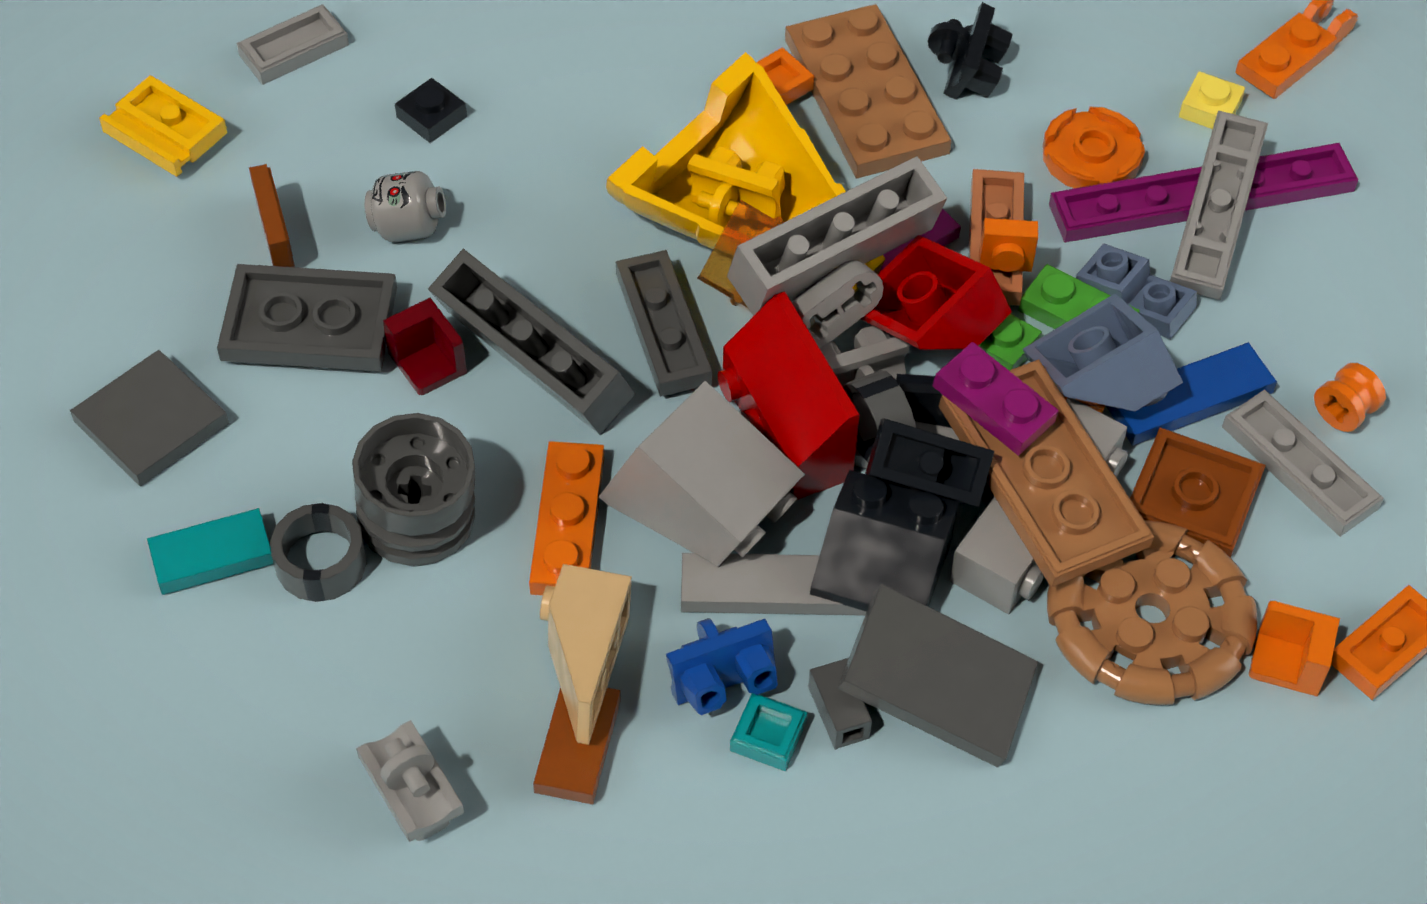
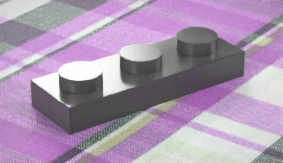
M667 250L616 261V276L659 396L698 388L704 381L711 385L712 369Z

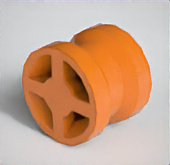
M1348 363L1336 373L1335 381H1327L1316 390L1314 395L1315 406L1319 414L1328 424L1343 432L1355 430L1364 422L1365 414H1372L1384 405L1386 400V392L1381 380L1372 370L1359 363Z

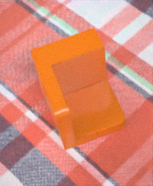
M1269 601L1256 637L1249 669L1250 678L1318 696L1331 666L1340 618L1277 601Z

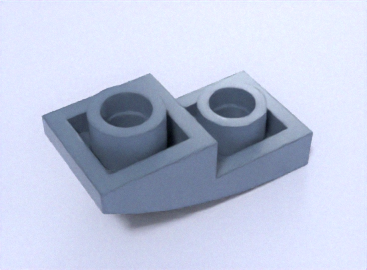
M1105 243L1102 244L1076 275V279L1106 294L1113 295L1116 293L1127 304L1139 309V314L1152 324L1161 336L1169 339L1172 338L1197 307L1196 290L1150 275L1149 259Z

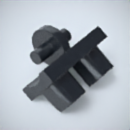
M982 2L972 25L962 27V23L959 20L951 19L948 22L936 24L931 29L928 38L930 50L937 55L941 63L948 64L953 60L943 94L957 100L966 87L978 94L989 97L998 85L1003 68L981 57L983 56L999 63L1010 46L1013 33L991 23L995 12L994 7Z

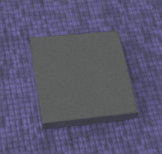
M157 350L70 410L73 421L140 487L229 424L226 412L160 350Z

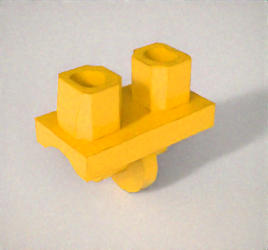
M718 147L708 158L694 154L687 163L688 171L692 174L691 201L697 203L699 207L709 209V221L726 228L734 217L743 221L748 219L774 228L781 219L780 197L785 187L784 169L781 165L764 161L758 165L754 172L742 169L741 157L735 151L723 147Z

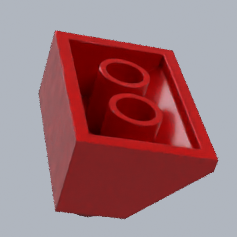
M783 291L775 294L723 346V370L718 371V382L728 402L735 400L741 415L805 474L790 490L799 500L844 483L849 470L854 471L859 413L786 292Z

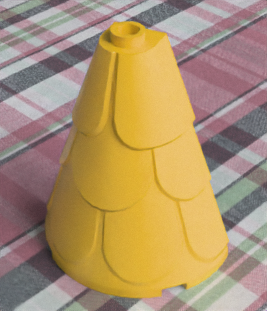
M746 52L712 82L705 108L694 120L655 155L642 146L607 178L606 183L608 194L633 212L696 239L698 243L731 257H734L738 245L773 227L748 219L743 221L734 217L726 228L709 221V209L699 207L697 203L691 201L692 174L688 171L687 163L694 154L708 158L718 147H723L735 151L741 157L742 169L754 172L758 165L764 161L781 165L784 169L785 187L780 197L781 219L776 226L846 192L842 184L834 182L806 131L799 127L764 68L757 64ZM881 255L865 263V265L878 275L885 257ZM857 283L853 286L854 294L859 290Z

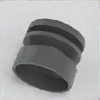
M421 413L392 416L374 425L358 442L352 460L357 522L361 527L363 539L372 551L386 560L409 566L433 564L456 553L469 538L475 519V464L471 445L458 428L442 418Z

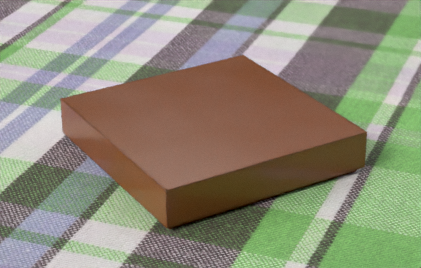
M1160 427L1130 500L1144 521H1158L1188 529L1187 536L1203 544L1210 540L1231 558L1266 465Z

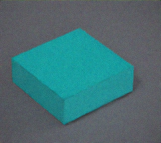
M751 693L730 740V751L786 771L807 723L808 712Z

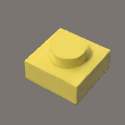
M1198 71L1182 102L1179 118L1213 129L1218 110L1236 114L1242 101L1245 87Z

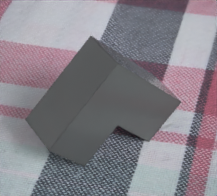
M849 658L810 669L808 688L834 749L870 739L872 720L865 706L867 703L837 689Z

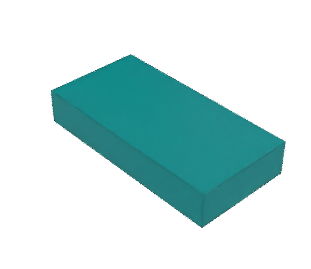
M259 508L147 538L162 595L274 564L271 547Z

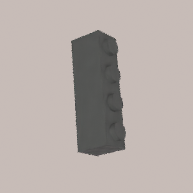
M464 248L428 288L448 313L599 435L635 395V392L618 370Z

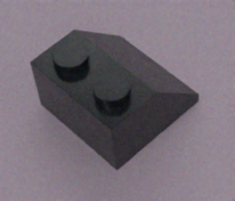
M849 470L832 510L811 584L810 595L867 612L875 590L880 584H883L929 607L950 549L960 501Z

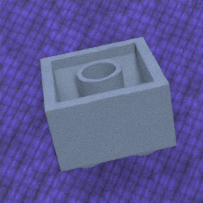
M1116 293L1022 349L1030 362L1040 360L1059 391L1068 398L1137 411L1144 406L1160 402L1170 390L1183 383L1159 331Z

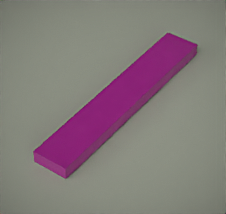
M1340 143L1259 156L1245 211L1354 192L1358 178ZM1202 166L1051 192L1049 207L1064 243L1185 222L1189 215Z

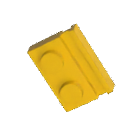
M149 75L115 104L116 110L108 116L104 113L99 117L104 133L176 177L182 173L181 167L188 161L194 163L228 133L225 119L152 75Z

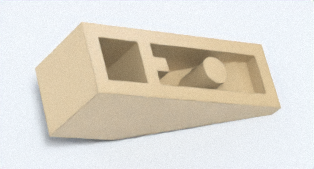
M563 564L556 585H547L545 587L540 607V619L548 621V647L576 741L589 745L630 617L632 576Z

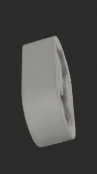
M857 260L848 261L797 297L792 304L816 344L821 348L872 311L878 305L883 295L884 286L882 279L863 262ZM857 283L859 290L854 294L853 286ZM814 316L816 322L811 326L809 319Z

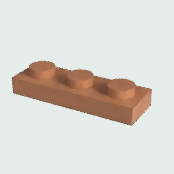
M973 169L970 194L968 258L979 262L984 218L1024 220L1023 172ZM992 269L1008 304L1020 306L1023 271L1005 272Z

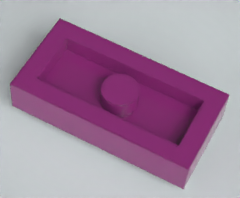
M971 342L936 373L932 385L1018 456L1055 423L1059 412L1057 408L974 342Z

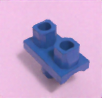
M710 618L697 622L699 640L682 645L680 649L666 653L672 679L671 692L676 703L681 705L689 702L700 715L720 709L727 701L725 688L743 682L749 693L759 695L775 689L778 685L772 630L766 619L739 628L735 626L718 632Z

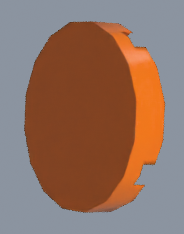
M1089 107L1088 112L1076 113L1077 108L1064 111L1051 121L1044 135L1043 161L1051 175L1064 185L1075 189L1136 178L1145 154L1144 144L1140 140L1141 133L1137 126L1121 113L1103 107Z

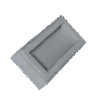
M323 4L237 43L239 56L262 85L349 45L347 32Z

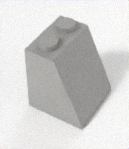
M704 381L636 448L598 497L612 508L719 566L733 550L743 558L766 532L758 524L765 516L775 523L798 499L790 490L805 474L711 385Z

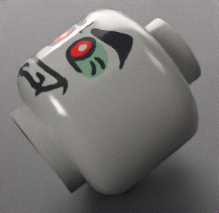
M421 171L383 175L374 182L372 190L367 191L365 195V214L369 227L373 231H378L381 237L389 242L428 238L436 231L438 219L444 218L446 214V200L442 188L439 186L434 187L428 175Z

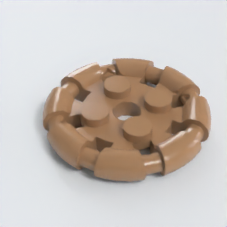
M1145 520L1155 538L1149 548L1136 553L1138 560L1124 563L1123 559H1120L1054 587L1049 585L1047 593L1048 620L1051 625L1057 628L1059 635L1055 641L1063 656L1089 682L1095 684L1098 680L1114 689V696L1128 701L1150 705H1173L1176 698L1190 696L1192 700H1197L1208 696L1227 684L1241 670L1240 659L1242 655H1249L1252 652L1256 639L1257 609L1255 599L1245 593L1243 587L1247 583V579L1240 568L1221 548L1210 540L1203 544L1187 536L1188 529L1174 524ZM1177 555L1194 565L1189 570L1188 566L1181 560L1175 559V556ZM1086 576L1098 582L1097 590L1084 584L1083 578ZM1222 596L1224 604L1210 608L1208 599ZM1144 605L1154 606L1163 612L1166 619L1159 623H1150L1140 618L1136 609ZM1092 621L1094 630L1080 626V622ZM1205 638L1220 647L1209 649L1201 645ZM1117 651L1134 661L1125 669L1110 661L1114 652ZM1178 666L1180 673L1170 675L1167 669Z

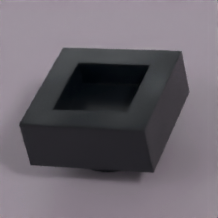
M430 78L395 103L396 117L429 143L467 117L466 103L433 78Z

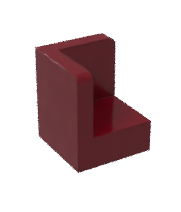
M431 297L383 320L388 354L418 395H425L467 374L463 341Z

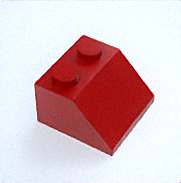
M917 235L878 274L884 286L883 295L878 305L861 320L918 349H965L971 342L979 346L1012 311L990 267Z

